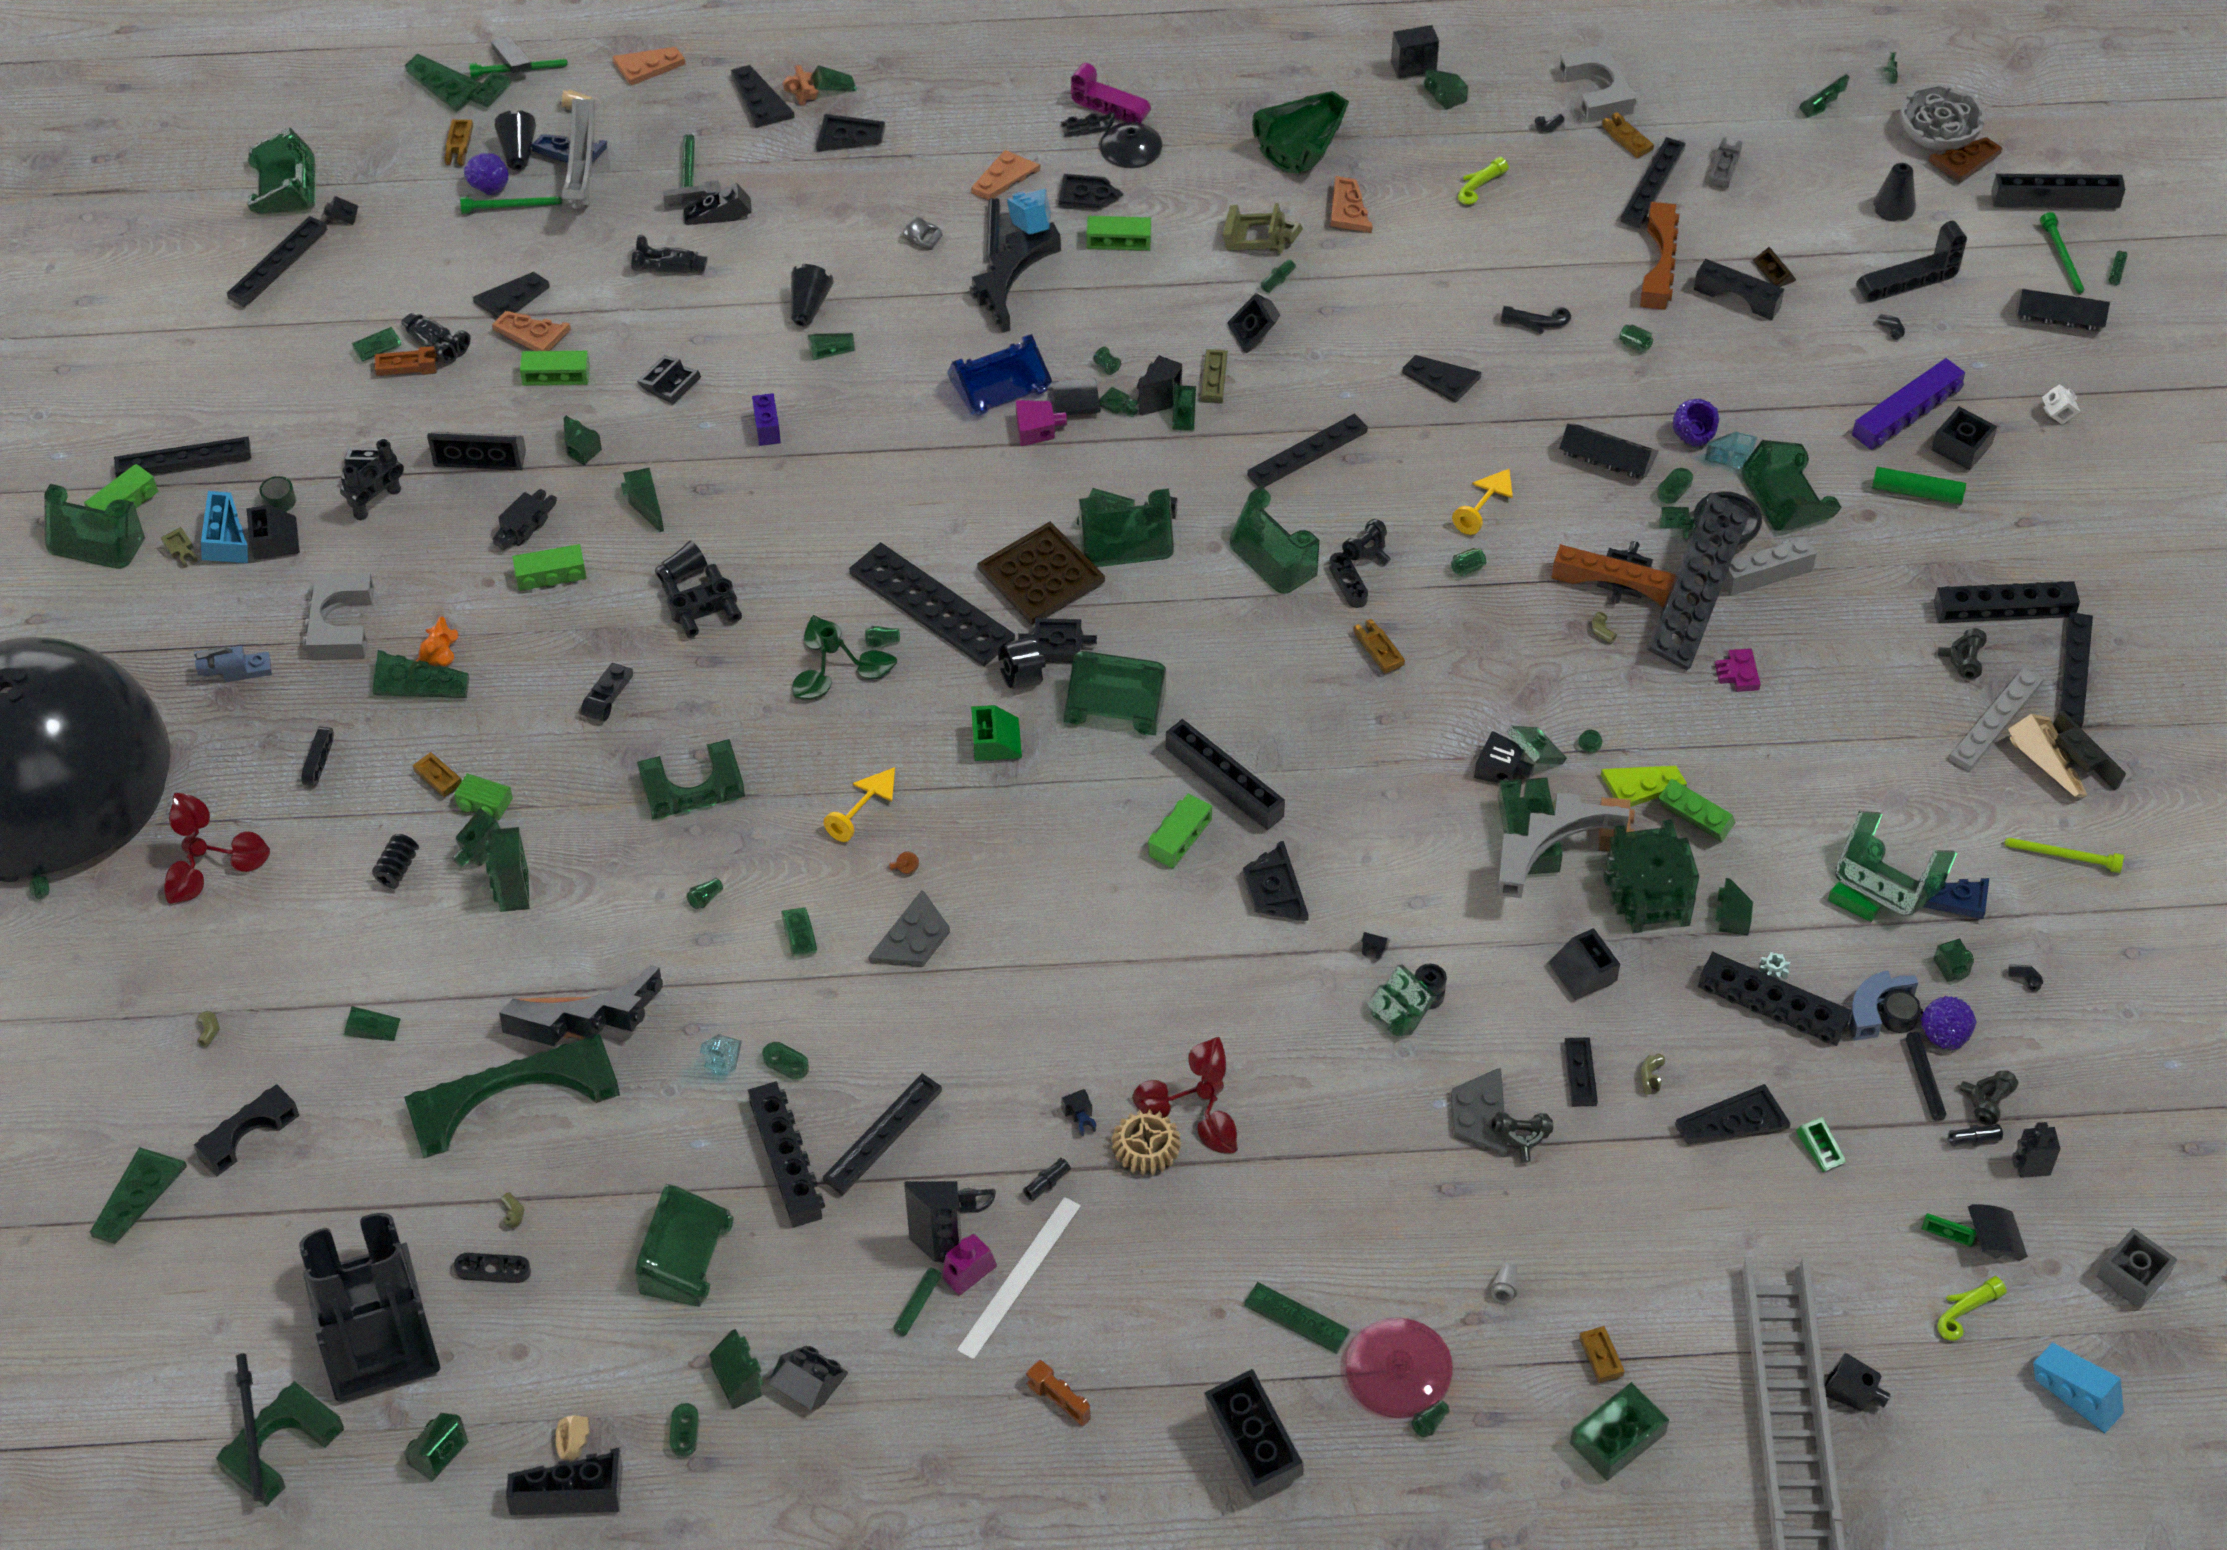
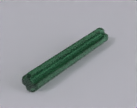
M685 134L683 136L681 188L693 186L695 149L693 134Z

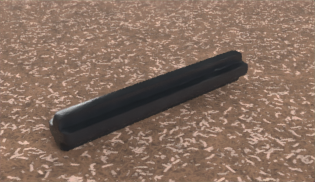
M990 198L988 204L987 262H989V255L998 253L1000 200L998 198Z
M1910 1032L1905 1040L1931 1117L1934 1121L1944 1120L1947 1113L1920 1034L1918 1032Z

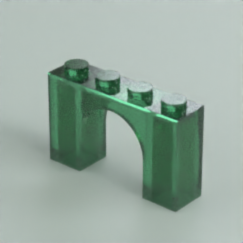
M730 739L707 744L712 773L704 783L695 787H680L671 783L666 777L660 756L637 761L640 780L652 820L745 797L743 780Z
M295 1381L288 1387L283 1388L278 1397L269 1406H265L255 1419L259 1457L264 1441L271 1434L281 1429L295 1428L302 1430L324 1448L344 1430L340 1416ZM243 1427L238 1436L220 1450L216 1460L221 1471L253 1496L245 1427ZM260 1458L265 1499L260 1502L267 1507L286 1486L282 1476Z

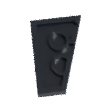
M1415 355L1403 367L1402 371L1406 376L1454 403L1481 378L1482 373Z

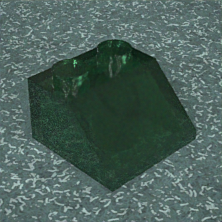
M440 1413L435 1419L430 1420L420 1436L410 1441L406 1447L404 1454L408 1465L431 1482L438 1477L469 1443L461 1417L457 1414Z

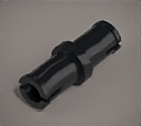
M2000 1124L1984 1127L1972 1125L1969 1129L1950 1130L1948 1132V1139L1952 1147L1966 1144L1978 1146L1982 1142L2002 1140L2003 1130L2000 1128Z
M1060 1157L1047 1170H1041L1038 1173V1177L1023 1188L1025 1196L1029 1200L1035 1201L1044 1191L1052 1189L1056 1185V1181L1071 1170L1069 1163Z

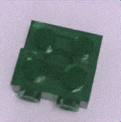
M1397 965L1386 984L1379 985L1367 1005L1372 1009L1371 1015L1380 1021L1384 1020L1389 1025L1388 1031L1395 1036H1407L1413 1034L1437 995L1404 965Z

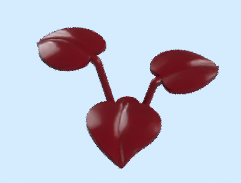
M174 793L169 813V823L175 833L186 836L182 841L181 847L187 853L186 857L189 859L190 865L180 860L170 866L164 884L166 901L170 904L188 901L201 893L204 886V876L201 871L194 869L195 861L193 857L202 856L206 850L232 854L230 859L231 866L238 871L249 872L265 863L270 855V848L258 834L250 831L240 832L233 838L231 843L232 850L207 845L205 840L197 837V835L199 834L198 829L204 828L209 824L210 812L208 807L200 799L192 795Z
M1220 1037L1199 1043L1190 1050L1188 1056L1190 1069L1194 1074L1202 1076L1201 1081L1194 1088L1168 1096V1088L1165 1083L1159 1080H1147L1134 1090L1132 1099L1136 1107L1143 1114H1147L1149 1109L1152 1111V1115H1156L1160 1111L1162 1118L1170 1114L1171 1105L1169 1101L1197 1092L1200 1098L1210 1100L1205 1111L1206 1119L1200 1121L1197 1125L1201 1141L1208 1148L1216 1152L1234 1153L1238 1151L1237 1129L1231 1116L1223 1111H1214L1210 1114L1214 1102L1218 1100L1216 1095L1222 1092L1224 1088L1223 1078L1226 1074V1056Z

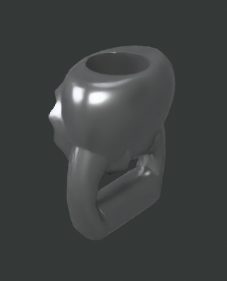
M913 216L903 231V236L909 242L916 243L927 249H932L943 235L942 230L938 226L926 222L919 216ZM930 230L935 231L927 243L923 241L925 235Z

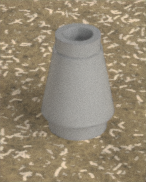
M1504 1263L1491 1287L1492 1296L1498 1302L1509 1303L1517 1295V1267L1514 1264Z

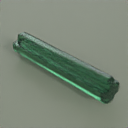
M933 1267L927 1269L894 1324V1332L901 1336L907 1335L941 1278L939 1270Z

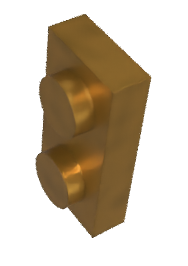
M432 752L412 765L414 772L443 797H446L458 788L462 782V779Z
M1605 1326L1581 1332L1579 1335L1580 1342L1598 1382L1602 1383L1624 1376L1625 1370Z

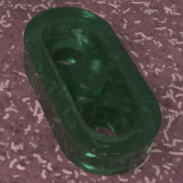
M1686 468L1674 469L1659 485L1658 499L1667 504L1677 502L1691 487L1693 481L1692 472Z
M771 1042L763 1048V1061L768 1067L791 1079H801L808 1074L809 1062L804 1054L780 1042Z
M690 1403L679 1404L673 1409L671 1415L669 1443L672 1452L680 1457L693 1454L698 1444L699 1414L697 1408ZM684 1418H690V1421L682 1422ZM683 1442L688 1443L685 1447L679 1446Z

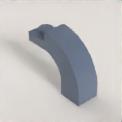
M1887 970L1872 975L1859 986L1852 1002V1012L1849 1019V1027L1854 1041L1879 1036L1882 1022L1877 1007L1893 991H1907L1915 995L1918 986L1916 975H1900L1891 978Z

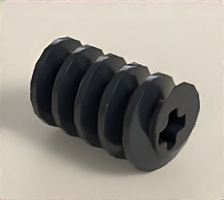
M404 834L392 835L381 857L378 859L377 865L372 869L375 879L385 887L391 889L398 888V881H402L403 874L408 870L407 866L411 865V859H414L416 856L414 850L419 849L417 842Z

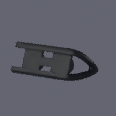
M1112 112L1103 116L1089 114L1082 119L1074 116L1069 117L1065 121H1061V127L1067 126L1068 132L1064 133V137L1106 131L1113 125L1115 113ZM1110 119L1107 125L1101 127L1100 121ZM1080 126H1088V129L1081 130Z
M964 1188L958 1191L959 1202L961 1203L960 1213L978 1212L987 1209L995 1200L996 1190L994 1188L978 1190ZM990 1195L984 1204L976 1206V1196Z

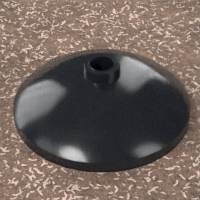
M1124 122L1109 128L1103 134L1100 141V149L1104 158L1116 166L1140 168L1151 164L1160 156L1162 152V139L1155 129L1146 124Z
M1715 492L1714 494L1750 513L1738 545L1745 544L1754 539L1762 525V514L1758 506L1749 498L1738 493ZM1706 496L1695 507L1693 515L1694 524L1697 522ZM1717 518L1718 525L1721 528H1725L1724 520ZM1710 537L1711 542L1718 544L1715 538Z

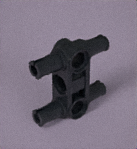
M381 439L376 443L379 456L357 472L356 467L353 465H346L342 469L345 482L340 488V494L346 498L347 504L352 507L353 515L357 520L361 521L368 517L366 503L387 488V491L392 495H396L401 491L399 478L403 474L404 466L398 462L397 456L392 453L391 443L386 439Z
M710 564L705 568V573L710 582L681 592L673 579H667L662 583L672 620L682 625L689 638L695 637L699 633L694 620L724 609L730 622H738L742 618V613L736 604L737 596L733 591V584L729 579L722 577L716 564Z

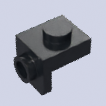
M334 196L331 203L327 202L324 207L323 214L326 215L324 223L329 224L331 219L335 218L353 225L356 220L358 205Z

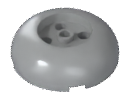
M1926 85L1913 90L1907 95L1901 106V123L1907 135L1925 148L1936 151L1957 150L1973 142L1980 134L1985 121V112L1981 103L1967 91L1959 92L1953 90L1950 85Z

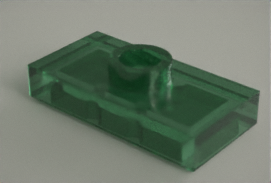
M493 71L470 95L471 101L489 107L511 84V78Z
M392 327L352 343L354 351L362 362L375 357V354H382L402 345L400 338Z

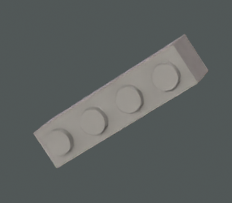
M1805 537L1732 559L1723 585L1730 596L1811 572L1813 571L1817 553Z

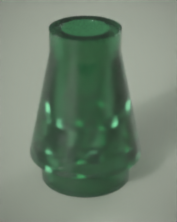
M871 625V628L865 629L866 645L876 648L899 642V628Z
M714 878L708 882L691 887L686 894L689 904L695 909L705 908L723 890V884L718 878Z
M1438 1400L1435 1404L1414 1414L1411 1421L1413 1430L1421 1437L1432 1436L1445 1416L1450 1412L1448 1405L1444 1401Z

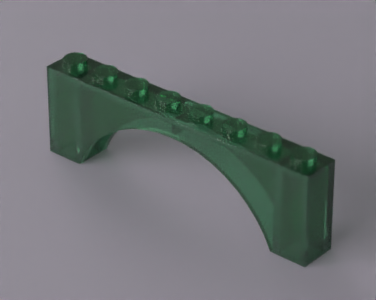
M596 1035L593 1039L585 1037L574 1043L563 1044L552 1050L538 1052L527 1058L516 1059L505 1065L491 1067L483 1072L465 1075L460 1079L448 1083H440L435 1087L423 1091H415L410 1095L404 1096L423 1159L449 1151L453 1135L463 1119L481 1102L513 1087L528 1084L560 1085L581 1092L595 1103L620 1096L618 1082L601 1035Z

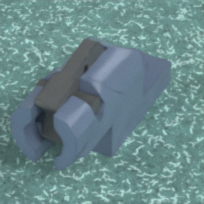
M241 645L229 648L225 646L194 652L198 676L223 674L225 682L272 675L269 651L245 655Z

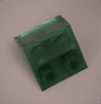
M736 1329L731 1330L709 1354L711 1368L732 1410L762 1397L760 1386L764 1385L760 1372H762L756 1357L751 1358L749 1354L751 1350L745 1336L740 1337Z

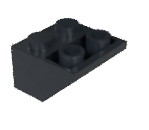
M1158 355L1156 360L1149 364L1147 373L1144 377H1140L1137 383V389H1139L1137 404H1139L1140 415L1173 408L1182 394V363Z
M271 505L246 508L249 543L254 560L300 553L297 518L295 515Z
M1594 928L1574 936L1549 961L1550 966L1575 1000L1618 980L1620 963Z
M805 1345L780 1355L768 1384L810 1410H813L826 1403L845 1379L848 1371L843 1369L839 1362L820 1355L816 1348Z

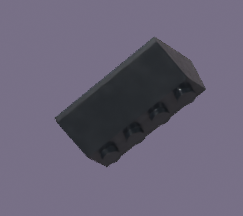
M2019 289L2016 314L2021 315V320L2034 321V317L2043 318L2042 323L2055 325L2056 321L2065 322L2064 326L2077 328L2078 324L2087 325V330L2099 331L2100 327H2106L2110 302Z
M1567 423L1559 449L1565 451L1564 455L1577 458V455L1586 458L1585 462L1593 465H1598V462L1607 464L1606 469L1619 472V469L1628 471L1627 476L1640 479V476L1648 475L1659 451L1575 423Z
M431 432L427 435L434 467L522 470L526 454L523 436Z
M904 1181L909 1239L934 1262L944 1263L946 1254L960 1244L961 1241L958 1181Z

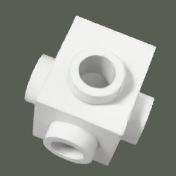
M2059 384L2042 396L2045 403L2043 407L2045 412L2062 425L2080 413L2075 402L2077 397L2070 388L2067 390Z

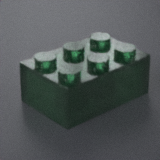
M519 827L490 830V840L485 841L486 853L489 855V860H486L487 875H489L490 888L493 889L494 903H499L500 912L530 909L529 868Z
M1630 1382L1572 1429L1570 1444L1608 1481L1666 1434L1669 1418Z

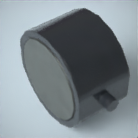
M1901 990L1889 993L1883 1001L1881 1010H1877L1882 1024L1888 1030L1895 1033H1906L1914 1029L1919 1015L1923 1014L1919 1000L1913 994Z

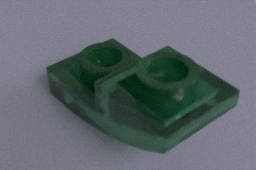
M806 907L781 911L785 934L788 935L792 956L816 953V941Z

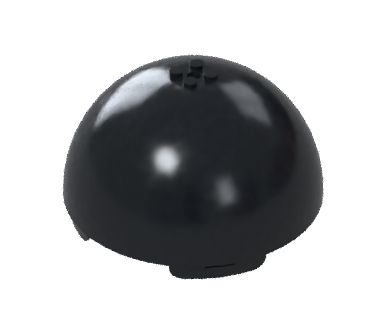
M26 637L0 641V881L15 882L19 879V876H34L70 868L105 852L112 846L122 847L141 831L156 810L164 792L169 770L170 742L167 730L156 705L144 688L130 673L110 658L84 645L62 639ZM11 687L8 692L1 693L4 688Z

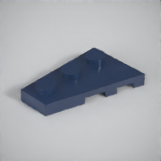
M542 134L532 144V151L569 163L570 140L567 136ZM599 140V143H594L592 163L607 148L606 140Z
M1981 878L1980 882H1969L1968 879H1959L1955 883H1946L1944 880H1915L1912 886L1910 905L1984 919L1989 878Z

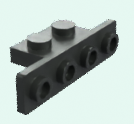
M2064 711L2059 712L2053 723L2059 733L2055 742L2086 773L2094 770L2113 790L2118 789L2126 775L2125 771Z

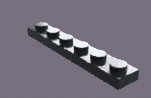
M1669 137L1665 138L1621 215V223L1641 228L1649 214L1651 202H1655L1684 152L1686 143Z
M309 216L227 292L228 299L245 307L328 230L326 223Z
M1354 413L1248 469L1247 476L1261 490L1366 434L1368 426Z
M249 436L115 456L116 478L135 464L149 474L251 459V445Z
M2070 612L2067 622L2059 712L2064 711L2082 728L2085 713L2093 616Z
M921 1073L825 1173L823 1182L844 1195L942 1092V1086Z

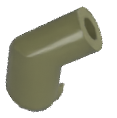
M1597 612L1595 617L1592 618L1593 632L1596 636L1612 644L1617 634L1607 629V615L1603 612Z
M204 1011L198 1016V1022H201L204 1031L197 1041L200 1045L208 1047L219 1032L220 1027L216 1015L211 1011Z
M508 1192L501 1198V1202L508 1209L507 1217H503V1221L508 1227L515 1228L522 1222L524 1207Z

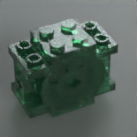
M1672 819L1662 820L1661 828L1626 832L1625 825L1615 826L1614 834L1610 837L1611 850L1607 852V871L1604 872L1603 877L1605 885L1610 888V904L1615 906L1617 915L1624 914L1626 924H1630L1632 933H1641L1643 926L1647 924L1679 921L1680 927L1690 926L1700 876L1688 837H1677Z

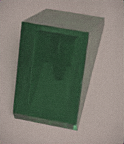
M1174 385L1172 430L1194 431L1196 386Z

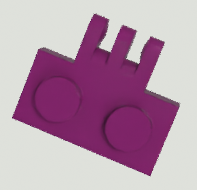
M1752 648L1729 650L1728 659L1714 662L1719 683H1734L1736 692L1760 690L1761 684Z

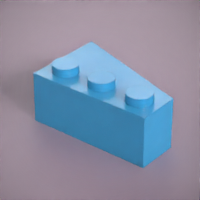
M1046 188L1026 194L1025 192H1017L1012 194L1013 197L1007 198L1012 224L1028 234L1049 229L1051 210Z
M208 491L201 537L202 560L248 563L247 542L244 539L242 526L239 523L238 513L230 492Z
M2053 1342L2033 1362L2035 1380L2102 1432L2106 1433L2124 1413L2120 1377Z

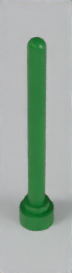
M566 59L532 61V68L528 70L565 67L568 65V61ZM469 63L471 80L479 79V77H483V74L511 72L506 64L482 66V64Z
M560 196L476 201L469 199V197H460L461 214H470V211H474V209L560 205L563 200Z
M2053 212L2045 213L2039 219L2040 224L2044 230L2050 233L2076 292L2081 294L2084 292V286L2057 229L2059 223L2057 216Z

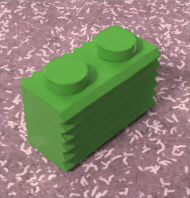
M466 773L454 794L457 806L461 810L476 813L481 808L486 819L496 818L497 820L501 819L513 799L509 786Z

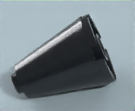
M511 110L505 111L495 118L494 127L508 167L519 171L528 165L536 122L534 116L528 112L518 110V113L511 114Z
M1907 163L1893 165L1874 198L1873 206H1875V212L1883 219L1894 222L1895 219L1905 221L1911 218L1915 212L1913 168Z
M802 264L801 268L795 266L791 272V319L798 326H806L812 323L833 286V276L830 274L829 277L825 274L826 270L822 267Z

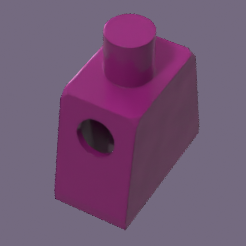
M1016 400V418L1020 446L1053 440L1055 438V427L1067 426L1066 412L1053 413L1051 402Z
M975 1234L963 1238L960 1244L946 1254L942 1279L959 1296L997 1267L992 1251Z

